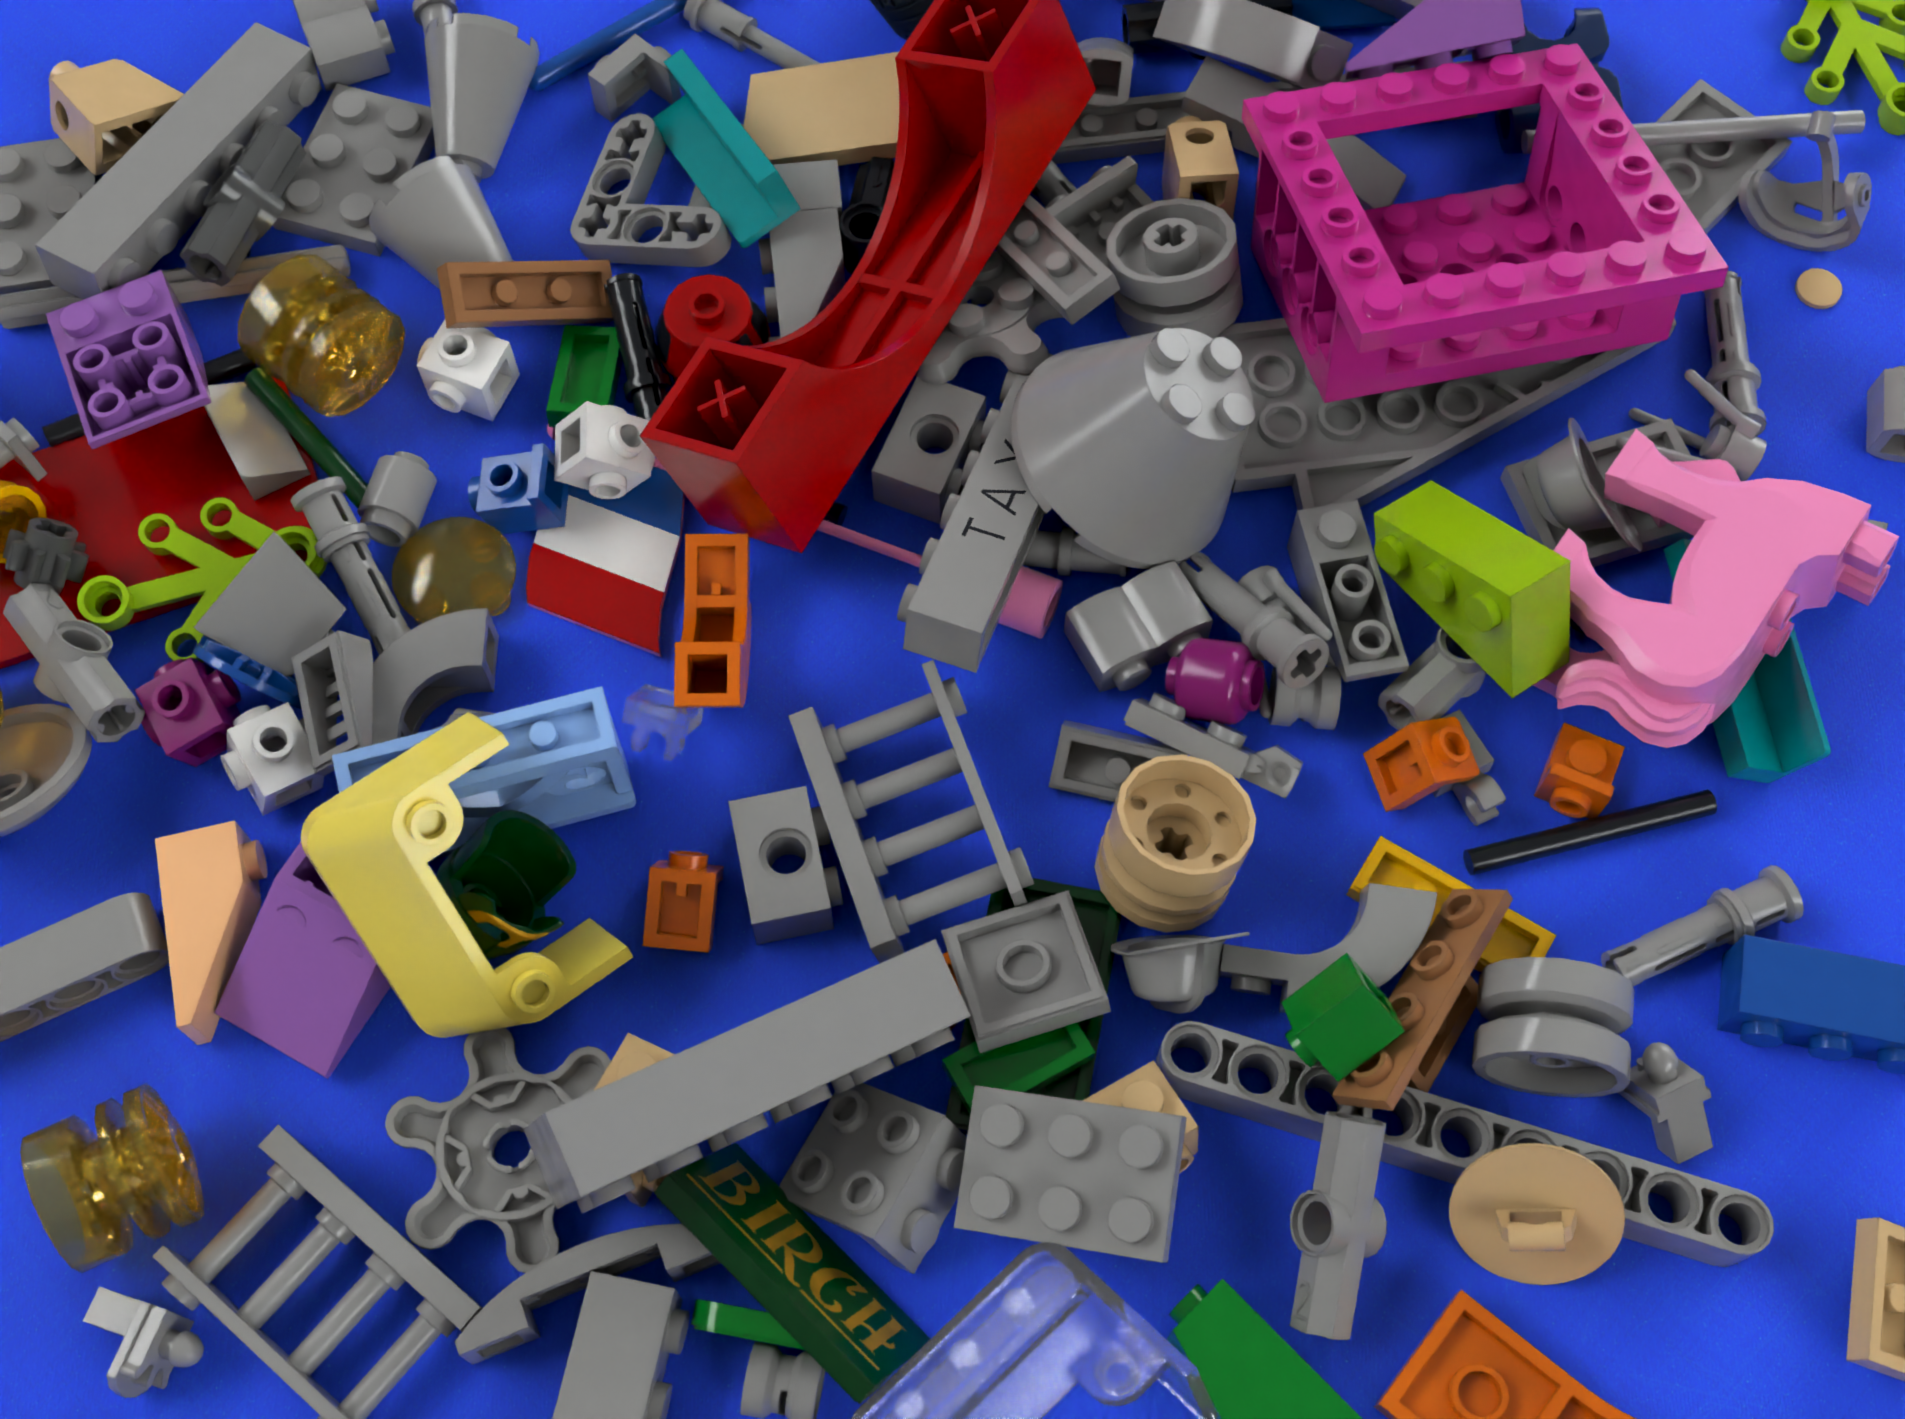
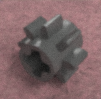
M33 518L28 523L26 533L13 529L9 531L3 558L7 559L5 569L16 571L14 582L18 586L25 589L30 583L51 584L55 591L60 594L63 591L66 580L76 583L82 582L89 555L84 553L86 544L76 542L78 532L72 526L54 519Z

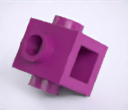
M190 657L163 665L154 673V679L135 689L145 710L141 722L142 726L152 741L163 748L166 756L197 767L227 749V729L234 727L233 721L241 715L236 706V703L241 701V695L235 682L229 675Z

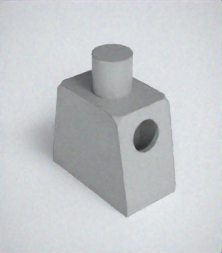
M273 532L193 628L220 644L238 650L251 659L285 676L291 677L294 674L292 657L334 633L335 631L331 628L347 609L286 541L276 532Z

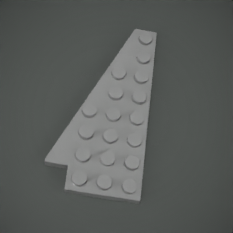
M1675 317L1668 338L1670 337L1671 333L1673 332L1677 324ZM1284 318L1231 324L1216 337L1229 339L1240 350L1243 358L1241 368L1250 384L1255 410V418L1247 431L1232 493L1292 486L1297 510L1358 500L1359 506L1362 507L1661 341L1324 403Z

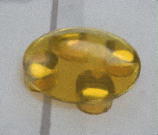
M468 517L440 519L414 532L408 538L406 544H403L399 549L392 568L393 590L401 606L414 618L418 625L442 615L468 609L487 608L490 616H497L502 614L511 602L510 592L516 576L515 556L503 534L481 520Z

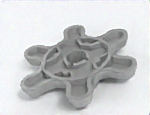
M993 251L915 376L916 378L918 376L927 383L944 384L951 381L957 375L965 362L972 358L992 356L1000 359L1007 369L1013 373L1031 374L1037 366L1049 358L1047 347L1041 338L1034 333L1036 327L1049 319L1064 317L997 251ZM977 304H987V305L984 306V307H979Z
M506 1028L472 1033L467 1036L464 1043V1057L468 1063L470 1076L466 1088L459 1096L443 1103L428 1101L420 1096H408L400 1099L391 1106L387 1113L385 1127L387 1135L395 1144L403 1148H415L427 1152L433 1158L436 1165V1179L432 1189L423 1198L415 1202L407 1212L405 1228L410 1240L420 1248L429 1250L441 1248L449 1243L455 1234L467 1223L476 1220H488L498 1225L503 1231L506 1240V1255L510 1264L519 1272L526 1273L560 1252V1240L555 1231L553 1221L556 1205L532 1149L530 1148L527 1157L518 1163V1167L504 1166L497 1163L495 1159L494 1149L497 1141L509 1132H524L523 1129L543 1113L594 1091L611 1060L599 1048L587 1046L578 1048L570 1053L563 1064L555 1071L546 1074H533L524 1070L518 1063L515 1041L512 1034Z

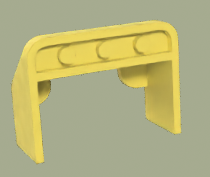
M470 712L462 715L316 807L307 816L301 829V844L306 856L406 1011L425 1033L437 1038H449L541 1021L633 958L632 953L624 943L594 920L588 918L538 953L527 952L518 954L493 970L427 863L450 848L458 839L463 828V810L449 783L509 746L502 732Z

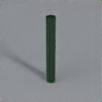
M258 367L252 370L245 377L244 383L329 477H342L347 487L344 494L358 509L368 483L264 368Z

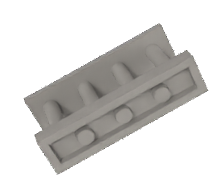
M934 660L921 664L931 688V693L836 729L833 723L823 727L813 707L788 715L870 949L879 963L905 953L899 936L910 932L908 925L1004 888H1008L1013 904L1017 907L1027 903L1023 888L1034 884L1021 847L1010 851L1006 848L956 717L966 714L967 710L954 677L941 681ZM940 716L942 717L953 748L858 785L854 779L843 782L837 763L847 760V752ZM963 772L975 805L877 842L875 836L864 840L857 819L868 816L866 809ZM985 829L998 863L902 900H898L896 895L885 899L878 877L889 873L887 866Z
M277 1125L258 1145L260 1149L275 1161L266 1172L271 1178L191 1262L165 1246H162L152 1257L170 1273L161 1282L170 1294L191 1311H194L202 1303L320 1415L317 1419H366L441 1333L448 1337L456 1327L463 1331L482 1307L280 1125ZM307 1190L324 1206L315 1217L320 1223L239 1309L211 1281L291 1196L298 1200ZM357 1236L374 1251L365 1262L369 1269L289 1356L260 1328L340 1241L347 1245ZM407 1281L425 1298L416 1308L420 1315L345 1399L339 1403L310 1375L390 1287L397 1291Z

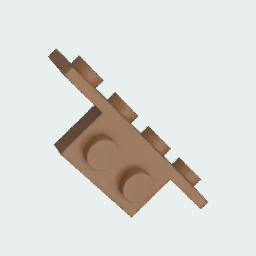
M1453 889L1388 998L1405 1032L1340 1080L1332 1094V1097L1339 1105L1393 1111L1407 1086L1428 1093L1477 1006L1478 984L1470 974L1513 900L1508 890Z

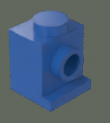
M544 443L532 445V452L482 458L480 476L472 477L468 483V498L472 509L498 535L565 527L569 485L554 481L555 455Z

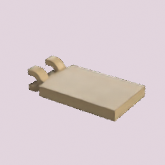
M899 51L751 74L744 129L772 165L837 159L838 166L869 162L872 157L895 158L899 128V83L895 57Z

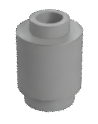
M404 451L395 452L394 455H384L378 459L358 508V514L361 517L359 523L367 525L371 534L369 536L370 539L383 545L402 547L406 544L408 537L417 534L437 483L435 475L429 470L428 463L421 457Z

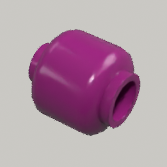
M1201 637L1189 641L1179 657H1172L1166 670L1165 686L1167 693L1174 695L1176 704L1185 708L1186 718L1205 722L1213 720L1221 724L1232 725L1242 721L1249 711L1254 712L1260 706L1265 686V669L1263 663L1260 660H1255L1251 651L1244 643Z

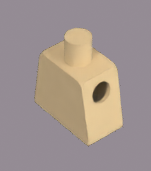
M112 59L83 68L78 67L71 61H62L55 65L49 74L51 125L54 132L89 171L97 176L106 173L184 94L123 60Z
M1185 116L1178 119L1175 123L1170 124L1166 130L1162 171L1163 200L1175 198L1194 199L1193 192H1197L1207 202L1225 210L1233 220L1239 170L1226 123L1219 120L1203 121L1196 116Z

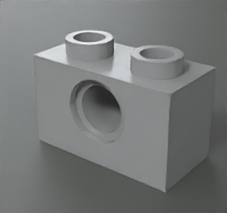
M917 376L871 470L874 500L940 524L949 495L951 493L961 495L964 488L961 485V476L970 451L981 452L984 445L980 443V438L986 419V396L949 383H927ZM935 447L946 450L940 454L925 452V450Z
M806 786L728 801L756 944L759 945L834 929L831 907L843 905L836 866L827 868L822 866L819 846L831 844L830 836L821 807H810ZM784 855H796L805 861L799 870L790 874H781L771 868L772 864Z

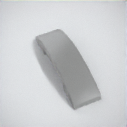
M683 1224L632 1228L581 1243L532 1268L490 1300L455 1340L458 1354L474 1365L540 1338L541 1336L532 1310L586 1289L591 1271L617 1276L662 1258L666 1271L672 1280L676 1282L718 1265L720 1262Z

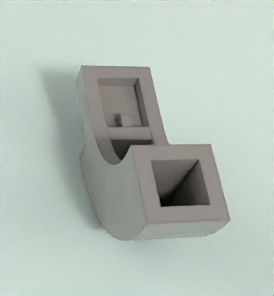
M1165 0L1153 34L1154 38L1192 53L1229 62L1300 89L1340 82L1353 43L1319 30V26L1248 0Z
M487 608L452 612L424 622L395 640L373 662L372 745L417 734L424 720L437 707L452 698L468 693L494 692L499 635Z
M1369 883L1360 891L1358 912L1351 929L1337 945L1318 953L1290 954L1223 944L1219 977L1231 978L1230 990L1249 994L1270 995L1271 984L1282 986L1279 1012L1286 1013L1281 1003L1345 953H1348L1379 988L1406 965L1422 943L1435 910L1438 892Z

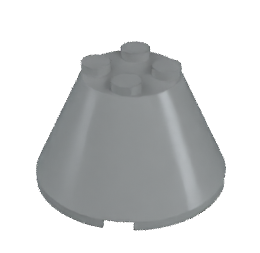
M1164 328L1157 332L1065 350L1054 354L1037 366L1017 393L1011 416V436L1015 458L1021 475L1029 491L1045 514L1053 508L1079 534L1074 539L1076 543L1101 558L1126 567L1151 569L1170 561H1176L1179 565L1181 562L1189 560V557L1205 548L1215 537L1224 520L1247 431L1255 418L1252 391L1248 379L1241 368L1243 358L1238 347L1224 337L1212 339L1201 332L1187 328Z

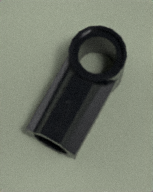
M872 157L871 161L866 164H859L849 207L844 210L840 217L843 261L846 270L851 275L862 259L883 211L894 168L893 159Z

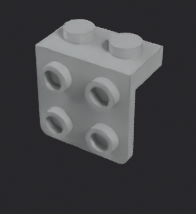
M861 1083L837 1095L834 1092L779 1187L785 1192L788 1201L861 1236L894 1266L914 1274L926 1252L936 1242L939 1229L959 1195L967 1137L945 1115Z

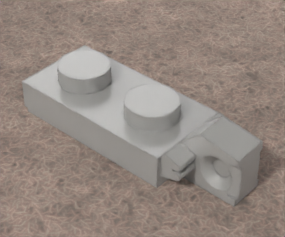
M1153 693L1150 701L1144 698L1132 700L1123 721H1126L1125 725L1189 756L1208 760L1238 779L1243 778L1286 799L1292 790L1304 762L1279 745L1257 752L1243 746L1247 736L1242 732L1213 720L1208 729L1185 718V708L1176 704L1175 700L1158 693Z

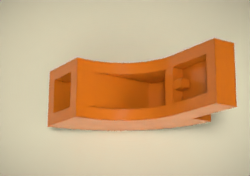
M685 534L684 618L681 641L675 642V708H742L745 704L750 666L752 609L750 603V538L748 534Z

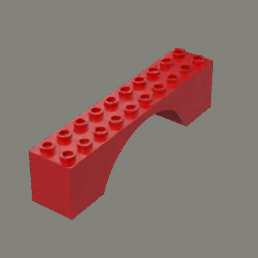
M934 0L895 57L899 83V128L895 163L890 187L877 227L852 276L824 310L795 332L778 340L760 345L744 346L706 336L639 435L708 525L737 534H748L753 539L795 552H803L1096 91V87L1059 0Z

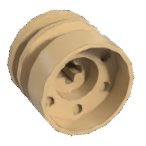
M1183 754L1158 756L1135 767L1120 787L1112 808L1111 818L1106 824L1104 835L1101 837L1098 845L1094 868L1100 891L1118 913L1141 927L1165 933L1192 930L1212 919L1225 901L1230 887L1236 879V873L1242 866L1253 844L1256 816L1249 795L1233 775L1204 759Z

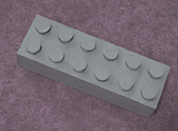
M934 939L543 1113L523 1130L557 1209L577 1201L583 1214L636 1189L631 1175L643 1170L649 1183L702 1158L703 1155L698 1144L705 1140L708 1141L713 1153L769 1127L763 1115L765 1112L770 1111L774 1122L777 1123L831 1098L832 1095L827 1086L830 1082L837 1095L893 1069L894 1066L889 1055H891L897 1067L955 1040L949 1027L971 1015L938 943Z

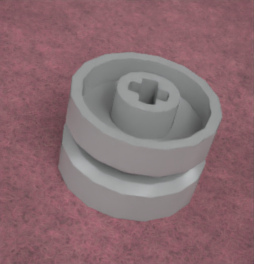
M1188 198L1159 200L1134 209L1115 224L1106 240L1108 267L1114 273L1120 290L1113 294L1117 320L1129 336L1157 332L1164 328H1187L1213 338L1235 322L1243 307V294L1236 226L1225 210L1203 200Z
M1522 957L1503 959L1486 965L1479 974L1476 1007L1481 1016L1489 1022L1480 1025L1474 1033L1472 1068L1478 1076L1493 1084L1516 1091L1544 1096L1581 1098L1599 1097L1621 1092L1630 1084L1631 1048L1628 1041L1618 1034L1625 1032L1633 1024L1635 991L1632 982L1614 970L1588 962L1564 958Z

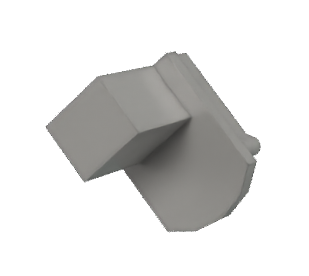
M1661 1042L1650 1044L1645 1049L1643 1056L1636 1060L1637 1065L1630 1068V1084L1621 1092H1618V1094L1651 1118L1658 1149L1675 1163L1680 1164L1713 1147L1703 1105L1704 1101L1712 1098L1711 1092L1705 1085L1704 1076L1678 1059L1674 1050L1668 1044Z
M99 1286L83 1322L124 1337L106 1375L109 1388L115 1394L125 1398H133L147 1391L151 1385L165 1389L173 1367H190L197 1364L203 1357L204 1346L198 1335L190 1331L194 1321L167 1309Z

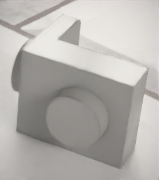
M634 34L613 53L602 57L594 69L588 73L595 110L610 122H613L650 89L670 104L680 99V86L664 63L666 59L671 57L670 53L660 46L653 47L640 36Z

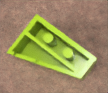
M1432 480L1374 513V552L1377 564L1511 698H1514L1569 663L1570 560Z

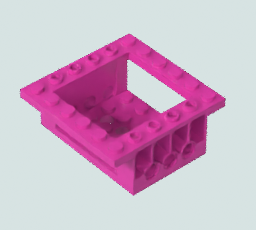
M1578 43L1570 45L1559 44L1546 49L1517 54H1499L1493 58L1457 64L1445 63L1433 68L1404 73L1392 72L1380 77L1350 82H1332L1320 87L1290 92L1279 91L1266 96L1243 99L1242 121L1259 153L1250 248L1324 403L1668 340L1682 294L1723 287L1729 269L1728 265ZM1537 103L1541 106L1525 182L1460 194H1448L1442 197L1392 204L1368 210L1362 208L1326 140Z

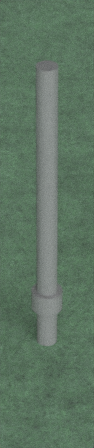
M1863 110L1831 112L1836 115L1832 132L1834 135L1863 132L1866 121ZM1812 113L1636 123L1632 125L1647 146L1806 137ZM1536 130L1523 131L1521 147L1524 154L1531 153Z

